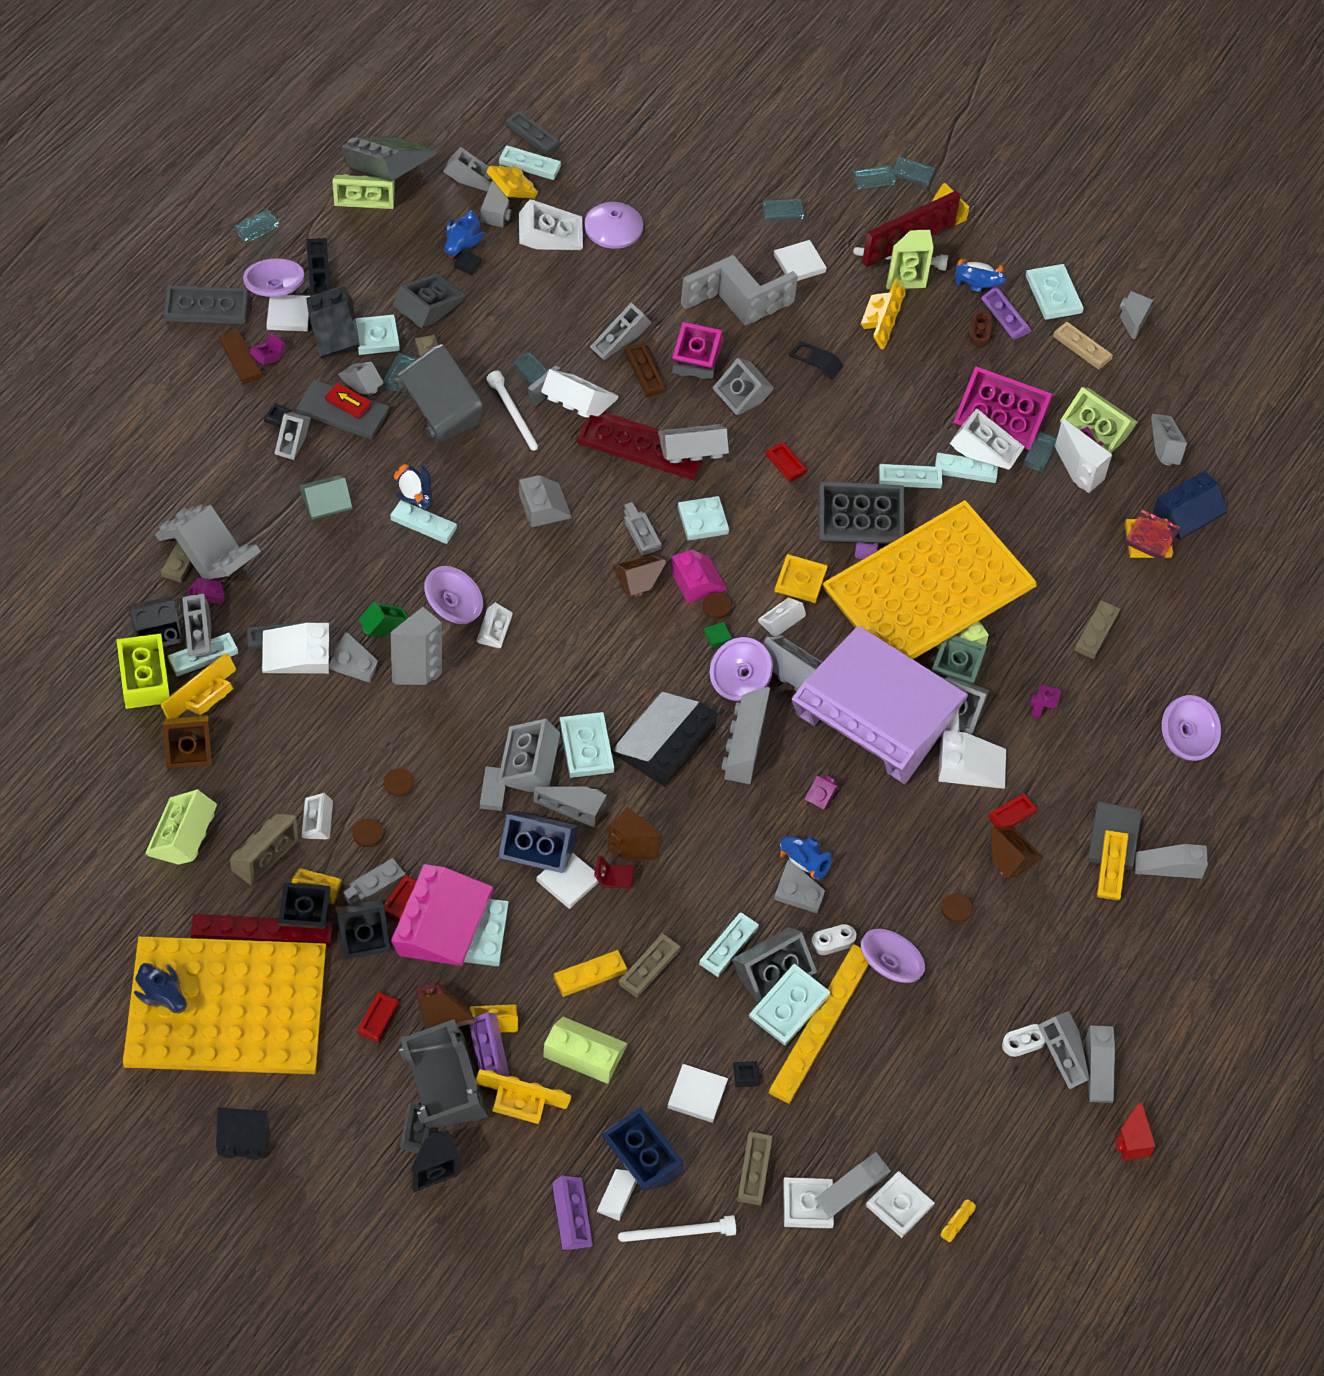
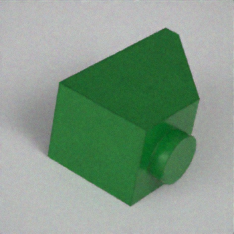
M373 602L358 620L363 626V631L368 636L383 638L390 635L395 628L409 617L402 607Z

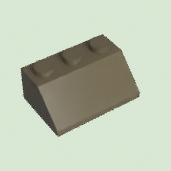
M276 814L272 819H268L256 835H251L246 844L232 854L230 858L231 871L253 886L298 842L296 817L294 815Z

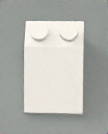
M530 199L519 212V244L543 250H581L583 248L582 217Z
M977 408L963 423L950 442L958 452H961L966 457L1008 470L1013 466L1024 448L1021 443Z
M1063 419L1055 448L1073 482L1090 493L1105 480L1112 454Z
M303 623L263 631L262 673L329 674V623Z
M943 731L940 742L939 782L1005 788V748L965 732Z

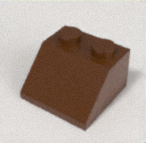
M209 716L163 719L167 769L212 765Z
M628 807L609 824L608 848L614 856H619L624 861L653 860L660 856L662 833Z

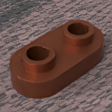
M977 311L972 316L969 339L976 346H985L989 342L992 317L988 312Z

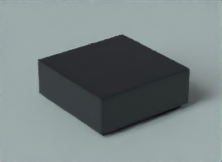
M464 250L455 261L454 267L472 275L482 263V258Z
M273 403L264 416V422L281 428L284 414L292 412V410Z
M757 1061L733 1062L735 1087L759 1086Z

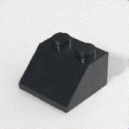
M284 882L278 925L325 929L329 920L331 906L330 886Z
M381 899L335 908L344 959L391 951L385 911Z
M218 1107L217 1155L225 1158H234L235 1156L246 1157L250 1160L266 1158L270 1134L267 1111Z
M448 1130L434 1132L428 1138H425L411 1168L413 1192L459 1175V1154Z

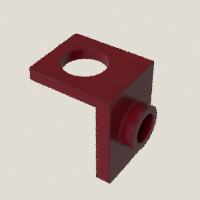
M598 855L594 876L604 888H632L636 868L627 865H609L602 855Z

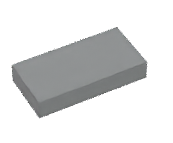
M487 766L485 768L480 809L502 811L506 785L498 783L500 768Z

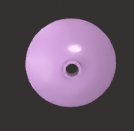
M606 202L593 207L588 212L584 226L586 234L593 242L602 247L618 249L634 244L641 237L643 219L637 210L627 204Z
M267 259L247 268L243 275L244 285L248 290L260 296H284L294 292L302 285L304 271L299 264L290 260Z
M440 566L433 569L426 577L424 588L427 600L441 617L453 623L467 624L474 621L480 615L483 608L482 594L477 584L466 573L454 567Z
M746 637L735 638L722 645L715 653L710 665V679L715 690L724 698L741 702L743 694L767 687L773 672V662L767 648L757 640ZM749 671V674L744 677V673Z
M1186 695L1173 700L1166 708L1162 718V733L1167 746L1175 755L1184 760L1197 761L1208 757L1217 748L1221 737V724L1215 709L1209 702L1198 696Z
M873 929L864 935L861 941L862 952L866 961L875 971L892 981L900 983L915 982L921 978L925 971L924 959L911 942L901 935L885 929Z

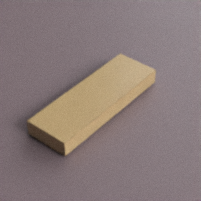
M1065 322L1053 334L1054 338L1098 370L1112 359L1113 355L1068 322Z

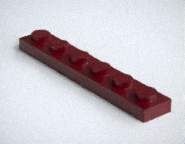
M193 914L190 935L192 939L324 943L326 947H331L333 922H328L325 929L279 926V919Z

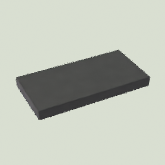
M167 285L164 321L246 324L249 290L241 288Z
M314 379L297 406L296 413L372 440L389 412V406L368 399L371 401V407L358 419L325 401V395L334 386Z

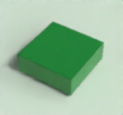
M724 622L704 628L703 633L711 649L720 647L732 640Z

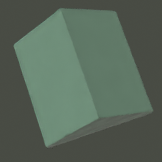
M341 475L299 485L312 520L352 509L346 480Z
M952 636L942 642L932 671L974 684L978 677L987 646Z

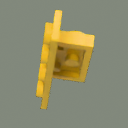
M894 279L889 293L871 295L861 322L864 329L876 328L874 338L880 349H885L892 328L895 325L897 314L900 311L902 300L905 297V288L901 285L899 279Z
M224 653L161 703V708L167 719L177 718L187 709L202 715L233 690L231 683L225 680L236 671L229 654Z
M479 1070L476 1077L478 1085L497 1090L493 1112L536 1124L540 1122L544 1103L567 1109L572 1097L562 1090L544 1088L538 1083L523 1082L516 1077L502 1076L492 1070Z

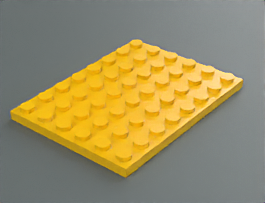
M966 500L822 583L823 589L855 628L857 626L862 627L911 659L920 656L1037 586L1034 578Z
M138 936L123 1067L316 1074L326 944ZM143 963H151L168 974L169 971L166 965L169 964L179 977L182 995L188 1003L182 1013L176 1014L165 1007L146 1005L135 996L134 991L145 994L135 980L138 970Z

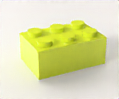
M161 634L117 639L126 709L163 703L170 696Z

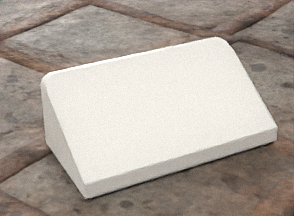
M788 597L760 617L758 622L771 635L779 636L804 618L806 612L802 602Z
M496 602L488 607L476 642L501 648L513 613Z
M325 793L305 798L302 838H330L333 800Z
M615 1170L597 1209L598 1213L620 1221L637 1183L629 1171Z

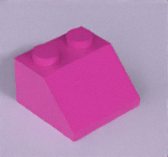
M683 322L672 360L712 368L719 358L724 341L722 330Z
M689 550L672 556L670 572L687 603L703 599L711 593H720L727 590L726 585L708 555Z

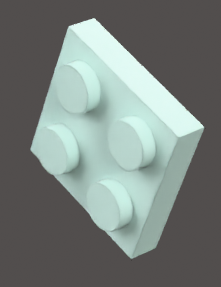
M394 315L356 318L360 347H358L359 355L400 351Z
M719 496L678 502V510L687 541L727 535L729 533Z

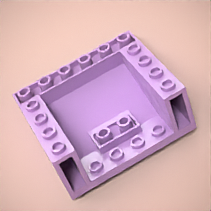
M857 626L803 682L793 696L792 702L797 716L813 726L819 720H822L884 760L887 773L906 785L968 696L967 693L862 627Z

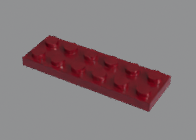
M957 191L951 192L868 231L862 263L868 267L892 256L893 246L909 231L930 230L931 236L953 227L956 223L961 195Z
M605 412L599 416L590 415L586 419L577 438V444L691 480H695L703 462V459L691 461L690 458H682V462L670 463V460H666L663 457L658 435L659 429Z

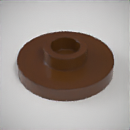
M711 593L703 600V610L709 617L723 618L731 611V601L722 593Z
M392 769L384 777V787L392 795L403 796L413 789V775L406 769Z
M363 819L358 821L353 827V839L360 846H375L383 837V828L376 820Z
M951 894L942 903V913L952 922H964L971 916L972 904L964 895Z

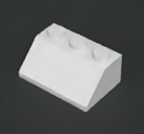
M549 369L541 390L542 393L548 395V400L559 403V401L563 402V407L570 410L575 408L578 410L579 415L587 418L590 415L599 416L619 397L574 374Z

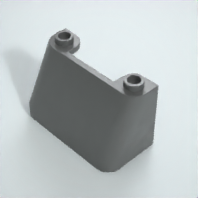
M439 344L431 348L395 375L394 385L396 389L403 393H410L427 419L425 430L430 439L433 438L436 444L442 443L479 425L482 413L481 401L444 345Z
M455 1019L400 1038L403 1047L399 1048L403 1061H408L411 1066L422 1104L420 1105L421 1110L417 1111L421 1125L425 1124L427 1128L488 1118L481 1088L476 1082L477 1075L464 1034Z

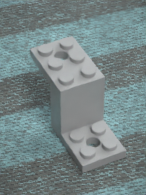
M731 255L684 277L681 305L684 309H687L718 294L744 325H748L794 303L798 276L792 271L760 286L736 257Z
M201 504L195 508L194 506L189 509L185 508L175 514L176 519L171 522L168 520L159 526L160 530L155 533L159 541L175 538L200 576L204 579L229 576L261 552L256 544L250 546L245 544L239 547L211 505L202 506Z

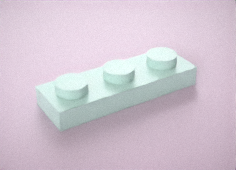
M507 145L499 158V164L515 166L522 171L552 180L555 179L561 167V161Z
M937 453L935 467H942V475L996 483L998 466L969 457Z
M880 464L879 484L941 489L942 467Z
M400 500L391 513L392 521L446 544L457 529L456 523Z
M226 633L211 639V653L189 657L187 648L168 655V661L176 677L212 664L224 653L229 654L230 657L238 654V649L230 633Z
M740 912L701 958L699 965L719 977L730 964L732 958L740 952L755 934L759 924Z

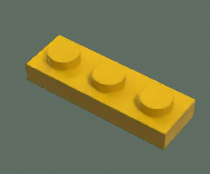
M1105 831L1097 897L1117 901L1121 898L1128 841L1127 833Z
M616 950L554 973V980L564 997L626 974L627 967L619 951Z

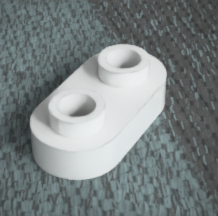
M846 924L818 931L812 937L811 947L819 955H827L851 948L856 940V931L853 927ZM841 933H847L848 936H843ZM820 939H825L827 942H821Z
M1033 1024L1007 1033L1003 1039L1002 1048L1006 1054L1016 1057L1041 1049L1045 1046L1046 1042L1039 1030L1038 1024ZM1031 1037H1036L1038 1041L1032 1040ZM1010 1044H1015L1017 1048L1011 1047Z

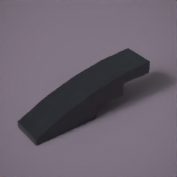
M327 238L306 239L310 296L330 290Z

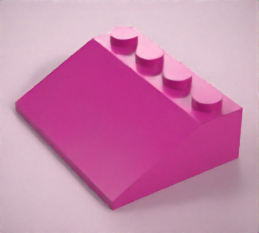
M975 366L953 423L962 426L977 408L1024 446L1023 449L1030 451L1052 402V394Z
M424 864L391 940L399 956L462 966L494 890L493 887L448 868Z

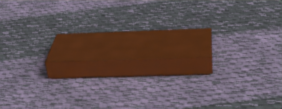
M235 330L220 335L219 341L242 384L262 378V373L252 355L249 354L250 351L239 331Z
M642 343L625 348V354L646 398L665 393L666 387L645 344Z

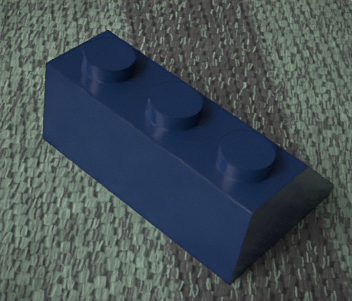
M1204 470L1159 496L1153 513L1159 519H1167L1169 530L1181 540L1226 514L1227 508L1218 483Z
M518 811L507 813L498 858L564 873L575 848L579 826Z
M641 1107L601 1134L643 1191L663 1187L684 1173L682 1159Z

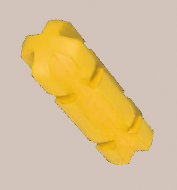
M968 1199L965 1200L960 1209L950 1219L948 1225L942 1230L941 1237L947 1242H951L969 1219L968 1217L975 1211L976 1205Z

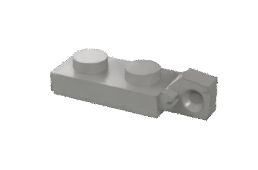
M633 502L625 504V525L641 555L661 550V542L645 512H637Z
M392 858L354 880L350 884V888L343 892L344 899L348 905L359 899L361 901H369L401 882L405 873Z

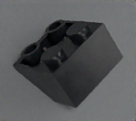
M171 596L128 606L136 637L161 634L163 647L183 642L174 600Z

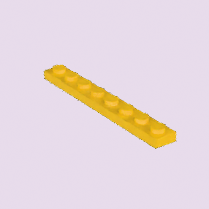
M854 944L852 945L827 989L830 991V996L810 1018L769 1089V1094L788 1104L791 1103L869 966L862 948Z

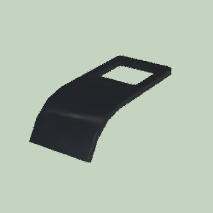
M802 341L789 353V356L822 369L830 380L843 368L842 362L834 354ZM801 346L814 350L807 359L795 355Z

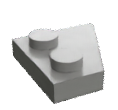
M347 632L344 633L329 663L330 670L369 683L378 667V660Z
M788 860L774 900L818 914L825 890L804 871Z

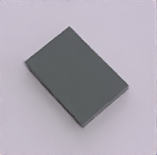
M1098 801L1087 861L1101 864L1106 830L1127 833L1128 841L1124 869L1132 871L1142 811Z

